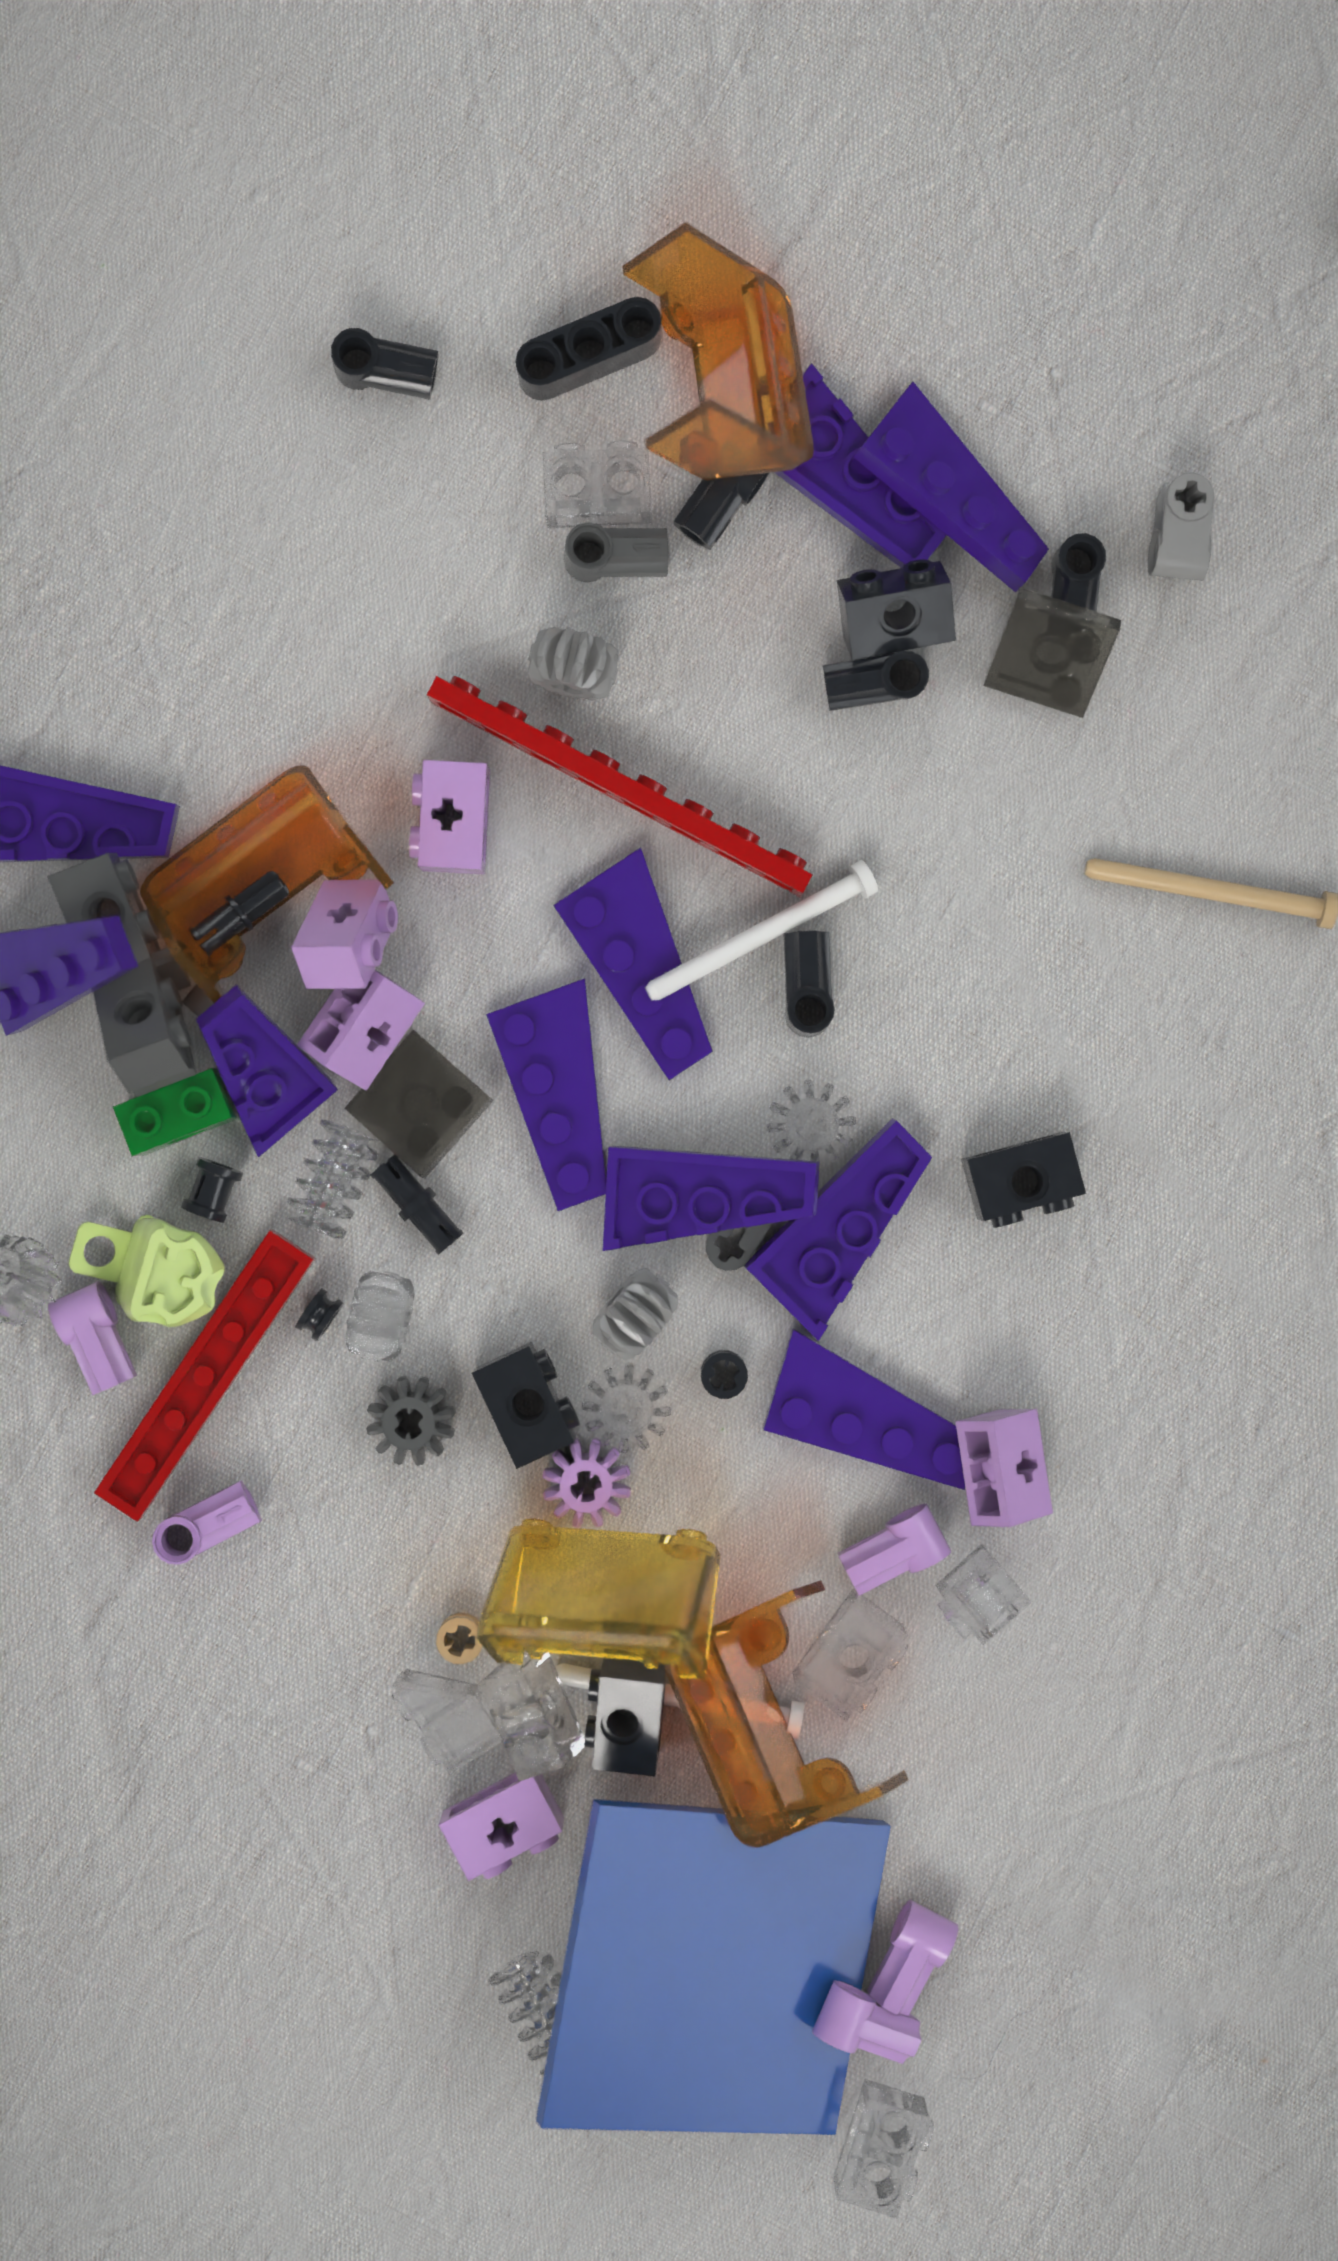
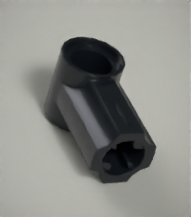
M348 328L341 331L334 338L331 346L333 367L338 380L345 387L352 390H363L370 387L428 400L431 399L439 356L437 350L374 338L368 331L360 328ZM352 350H362L370 356L369 362L359 369L347 367L342 360Z
M727 436L708 461L702 473L704 478L675 518L674 526L697 545L711 550L741 505L747 506L757 494L769 475L772 466L733 438Z
M1080 533L1067 538L1053 556L1051 563L1053 582L1046 640L1073 645L1093 643L1100 577L1106 562V550L1102 542L1093 535ZM1074 549L1084 551L1091 560L1090 571L1085 574L1073 572L1066 563L1068 551Z
M900 651L894 654L823 665L829 711L897 700H908L919 695L929 681V669L926 661L919 654L912 651ZM909 661L917 667L919 681L913 689L901 691L892 685L889 678L890 669L896 662Z
M814 930L784 933L786 1024L798 1036L815 1037L827 1029L834 1017L830 932ZM808 998L819 1002L824 1012L823 1020L813 1026L801 1023L795 1014V1005L799 1001Z

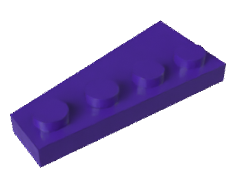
M811 363L748 446V450L772 466L771 471L900 568H903L910 561L929 560L947 535L853 457L868 439V436L853 419L854 414L841 398L837 399L823 382L824 377Z

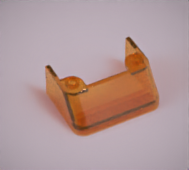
M687 222L622 266L623 275L659 296L662 312L660 315L661 324L665 332L672 339L679 340L692 348L700 403L699 406L646 438V449L703 480L793 470L810 460L814 454V445L792 305L781 285L772 277Z
M299 765L281 773L153 870L142 883L140 895L172 957L211 1001L215 1003L224 995L218 981L232 976L243 963L246 946L241 936L248 932L246 928L208 957L199 945L214 935L216 930L213 929L201 939L195 941L188 929L191 926L194 927L225 904L224 897L226 895H230L233 898L268 871H274L286 884L289 895L252 923L254 927L323 874L328 880H359L369 868L385 889L392 886L394 882L307 766Z
M821 1580L792 1589L674 1644L666 1655L665 1672L730 1828L735 1837L749 1847L759 1848L882 1797L909 1781L905 1770L858 1790L848 1767L835 1758L824 1757L805 1765L792 1734L787 1731L788 1725L762 1666L781 1657L788 1647L789 1630L781 1610L824 1591L825 1588Z

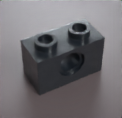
M914 560L906 563L903 568L883 572L873 569L861 570L852 574L850 578L836 580L843 638L852 660L956 641L951 581L941 561ZM906 600V603L900 609L885 611L892 602Z
M1059 1132L961 1159L976 1217L981 1221L991 1220L993 1228L1023 1221L1022 1211L1042 1206L1044 1214L1072 1208L1075 1206L1072 1197L1086 1194L1070 1132ZM1023 1166L1030 1167L1037 1177V1185L1034 1191L1027 1196H1019L1012 1187L1013 1174Z
M531 1341L473 1370L472 1376L516 1469L575 1441L576 1434L573 1428L579 1426L580 1422L569 1398L566 1396L559 1400L551 1380L557 1378L558 1375L545 1349L537 1352ZM523 1389L535 1390L542 1396L544 1408L536 1415H524L515 1406V1395Z
M605 1649L601 1670L591 1669L588 1701L597 1702L596 1716L588 1715L584 1747L594 1748L592 1769L655 1777L661 1743L668 1656ZM617 1710H628L633 1714L625 1715L619 1713Z

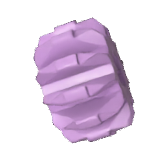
M576 1438L570 1444L572 1459L561 1450L554 1451L552 1458L562 1469L545 1468L542 1475L547 1481L558 1483L544 1490V1499L550 1501L558 1498L563 1499L555 1508L554 1515L557 1518H561L570 1508L575 1510L572 1525L576 1528L581 1527L584 1513L591 1514L592 1523L595 1527L602 1526V1507L609 1514L617 1517L621 1513V1507L611 1496L629 1498L631 1493L630 1487L615 1482L630 1475L629 1466L620 1465L611 1468L610 1466L617 1460L620 1452L616 1447H613L603 1458L598 1456L601 1447V1440L598 1438L592 1439L589 1453H583L581 1442ZM590 1471V1478H593L595 1474L599 1477L600 1481L595 1484L593 1494H583V1487L579 1491L575 1489L574 1484L578 1482L579 1472Z

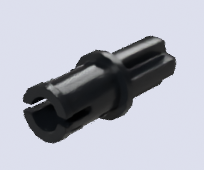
M268 871L233 898L230 895H226L224 897L225 904L194 927L191 926L188 931L194 940L198 941L213 929L216 930L214 935L199 945L205 954L210 957L215 950L245 928L249 932L254 929L252 923L287 898L289 890L278 874L274 871Z

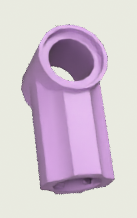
M94 1282L49 1302L48 1311L52 1324L65 1345L71 1346L92 1395L137 1376L115 1326L118 1323L114 1304L101 1282Z
M240 1480L183 1511L172 1514L161 1522L153 1533L152 1544L154 1552L166 1563L179 1565L260 1523L262 1519L250 1491L246 1488L243 1481ZM171 1525H183L190 1530L193 1537L190 1550L178 1551L169 1544L167 1534Z
M920 1504L903 1511L886 1523L885 1529L838 1552V1556L859 1596L906 1571L915 1573L927 1569L951 1553V1549L927 1504Z
M912 1900L907 1901L894 1923L890 1935L891 1945L867 1989L868 1995L873 1997L882 2008L896 2015L909 2016L933 1968L941 1967L948 1958L957 1938L958 1924Z
M834 1980L812 2030L816 2037L842 2051L855 2053L856 2049L859 2048L901 2064L907 2058L915 2056L921 2042L919 2033L920 2021L912 2014H909V2016L896 2015L882 2008L873 1997L862 1990Z

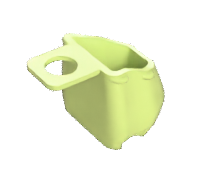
M151 1215L141 1216L135 1222L132 1232L93 1222L82 1223L78 1227L68 1261L70 1269L75 1273L116 1282V1301L121 1305L129 1319L136 1322H154L167 1327L180 1326L208 1314L215 1306L216 1286L225 1272L222 1259L200 1233L177 1228ZM97 1236L107 1237L112 1241L115 1248L112 1260L104 1266L90 1265L84 1257L86 1243Z

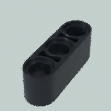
M628 298L530 339L520 347L516 356L515 363L520 387L532 399L548 400L649 358L655 354L661 342L660 311L647 298ZM642 320L648 323L652 329L646 336L634 338L626 334L624 328L631 321ZM587 340L596 341L603 347L598 356L590 359L581 357L576 353L575 349L580 343ZM535 361H548L555 367L552 374L543 379L533 378L527 373V369Z

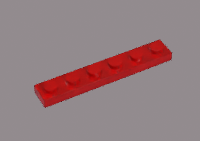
M269 1230L94 1491V1494L136 1522L143 1518L316 1260L314 1256L275 1230Z

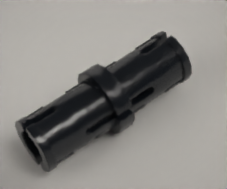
M397 1154L391 1156L386 1163L381 1164L370 1175L401 1209L398 1215L404 1222L410 1219L433 1246L438 1255L464 1234L433 1199L436 1196L435 1192L430 1187L425 1190L399 1160Z

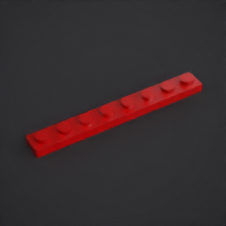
M438 676L434 679L427 693L431 704L800 898L804 893L813 874L804 870L807 862L801 857L782 848L778 849L776 855L757 845L760 837L752 831L735 823L731 825L729 830L711 821L714 813L708 808L690 799H686L683 806L664 796L667 788L659 782L642 774H639L636 781L618 772L621 764L615 759L594 749L590 756L572 748L571 745L574 739L566 733L549 725L545 726L543 732L524 722L528 716L526 713L502 700L495 707L479 699L478 696L481 690L457 676H453L450 682Z

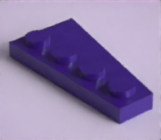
M912 381L853 457L1016 593L1026 583L1049 548Z
M0 765V863L91 860L107 853H117L119 859L169 858L180 806L170 802Z
M640 847L553 906L667 1079L671 1080L713 1051L690 985L679 989L661 1000H651L646 992L645 987L649 981L678 967L682 963Z
M119 915L0 933V1022L6 1036L25 1031L138 967Z
M584 978L486 1014L558 1211L606 1194L605 1162L586 981Z
M892 1118L818 1191L817 1214L812 1217L789 1220L750 1258L744 1267L819 1341L828 1327V1320L840 1302L843 1303L854 1285L852 1282L867 1257L871 1258L881 1241L880 1236L893 1215H897L932 1159V1156L897 1120Z
M610 1146L608 1147L602 1252L628 1246L812 1217L817 1214L820 1161Z
M792 1328L764 1421V1431L965 1490L958 1435L954 1423L910 1399L893 1387Z

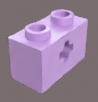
M423 760L422 774L414 773L412 804L421 806L420 827L411 826L409 855L410 858H418V867L422 871L485 875L490 769L487 763ZM447 805H453L457 814L463 816L462 820L453 821L451 831L445 830L441 821L436 819L437 815L446 813Z
M383 879L323 881L291 946L306 989H366L375 967L381 964L383 949L390 934L395 932L398 923L396 904L389 900Z
M374 969L366 989H334L297 1046L324 1067L367 1091L425 1003Z
M998 1409L955 1421L971 1526L1012 1527L1053 1514L1037 1409Z
M534 1762L443 1810L439 1827L467 1880L470 1881L483 1874L485 1879L499 1875L512 1865L511 1859L527 1850L531 1854H537L551 1847L559 1839L557 1834L563 1830L564 1815L538 1766ZM501 1817L505 1824L515 1821L513 1832L508 1834L504 1827L494 1830L496 1819Z

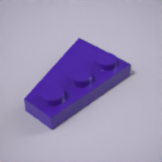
M237 984L195 1019L258 1158L338 1091L332 1079Z

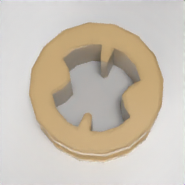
M458 1612L446 1618L436 1638V1645L441 1656L453 1664H465L473 1661L479 1655L484 1644L485 1631L482 1623L469 1613ZM459 1625L470 1629L468 1637L473 1635L475 1637V1644H466L463 1651L453 1649L454 1640L447 1641L446 1633H455Z

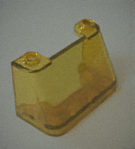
M524 1519L522 1525L514 1526L509 1531L480 1614L476 1638L497 1663L523 1665L525 1651L532 1659H542L543 1652L642 1660L647 1668L658 1669V1663L670 1666L678 1665V1678L705 1680L721 1554L712 1542L707 1541V1534L693 1529H680L676 1531L675 1535L553 1527L552 1523L545 1520Z

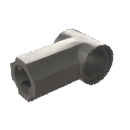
M590 522L579 524L571 529L566 538L564 550L565 568L570 576L578 581L587 583L597 581L601 577H667V528H603L599 524ZM581 543H592L600 549L602 557L596 562L585 563L576 557L574 549Z

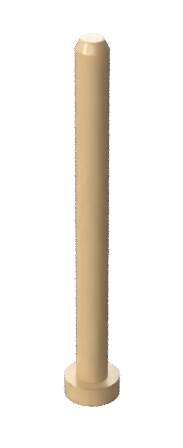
M1097 858L1087 860L1084 874L1090 879L1316 919L1317 927L1332 929L1338 916V893L1324 891L1321 898Z

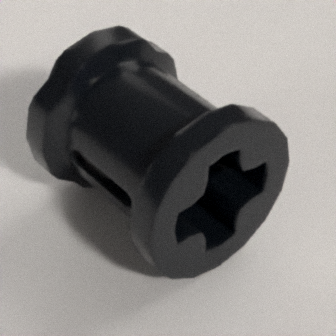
M198 1157L196 1165L200 1170L189 1198L183 1200L181 1208L204 1218L224 1223L227 1216L224 1209L233 1185L236 1181H241L244 1173L213 1160Z

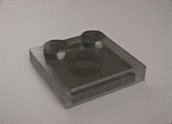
M1019 587L987 670L983 686L1083 718L1119 634L1121 620Z
M413 1029L387 1059L367 1091L361 1088L344 1109L417 1175L425 1179L494 1100Z

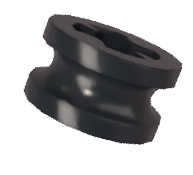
M321 1288L299 1318L295 1328L300 1331L304 1328L309 1329L312 1332V1339L316 1342L319 1341L341 1310L344 1302L339 1299L337 1301H330L327 1298V1291Z
M718 1350L711 1353L704 1360L701 1367V1381L705 1390L710 1395L719 1399H730L744 1390L748 1381V1371L744 1360L738 1354L729 1350ZM725 1360L726 1367L731 1361L738 1367L739 1370L733 1374L735 1381L733 1386L724 1388L723 1383L720 1382L719 1387H716L710 1381V1378L715 1375L713 1365L718 1361Z

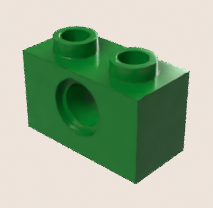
M210 1068L113 1106L132 1156L148 1155L240 1119L217 1068Z

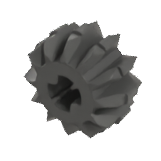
M401 1376L397 1379L399 1396L392 1388L383 1385L378 1390V1393L386 1405L371 1403L368 1406L367 1412L372 1416L381 1418L382 1421L368 1425L366 1428L367 1434L377 1435L384 1433L385 1438L380 1441L375 1449L379 1454L386 1452L391 1444L397 1447L393 1459L395 1464L401 1465L406 1458L407 1451L411 1450L414 1463L417 1466L423 1465L426 1459L424 1446L435 1456H440L444 1451V1447L436 1436L450 1439L454 1436L455 1429L450 1425L441 1423L440 1420L453 1417L456 1414L455 1407H437L436 1404L445 1397L447 1391L441 1387L431 1397L426 1395L425 1392L429 1385L427 1377H421L416 1384L415 1391L412 1392L407 1376ZM407 1408L408 1414H411L414 1409L420 1412L423 1417L418 1425L422 1431L415 1433V1427H412L409 1432L404 1430L400 1425L404 1419V1415L400 1410Z

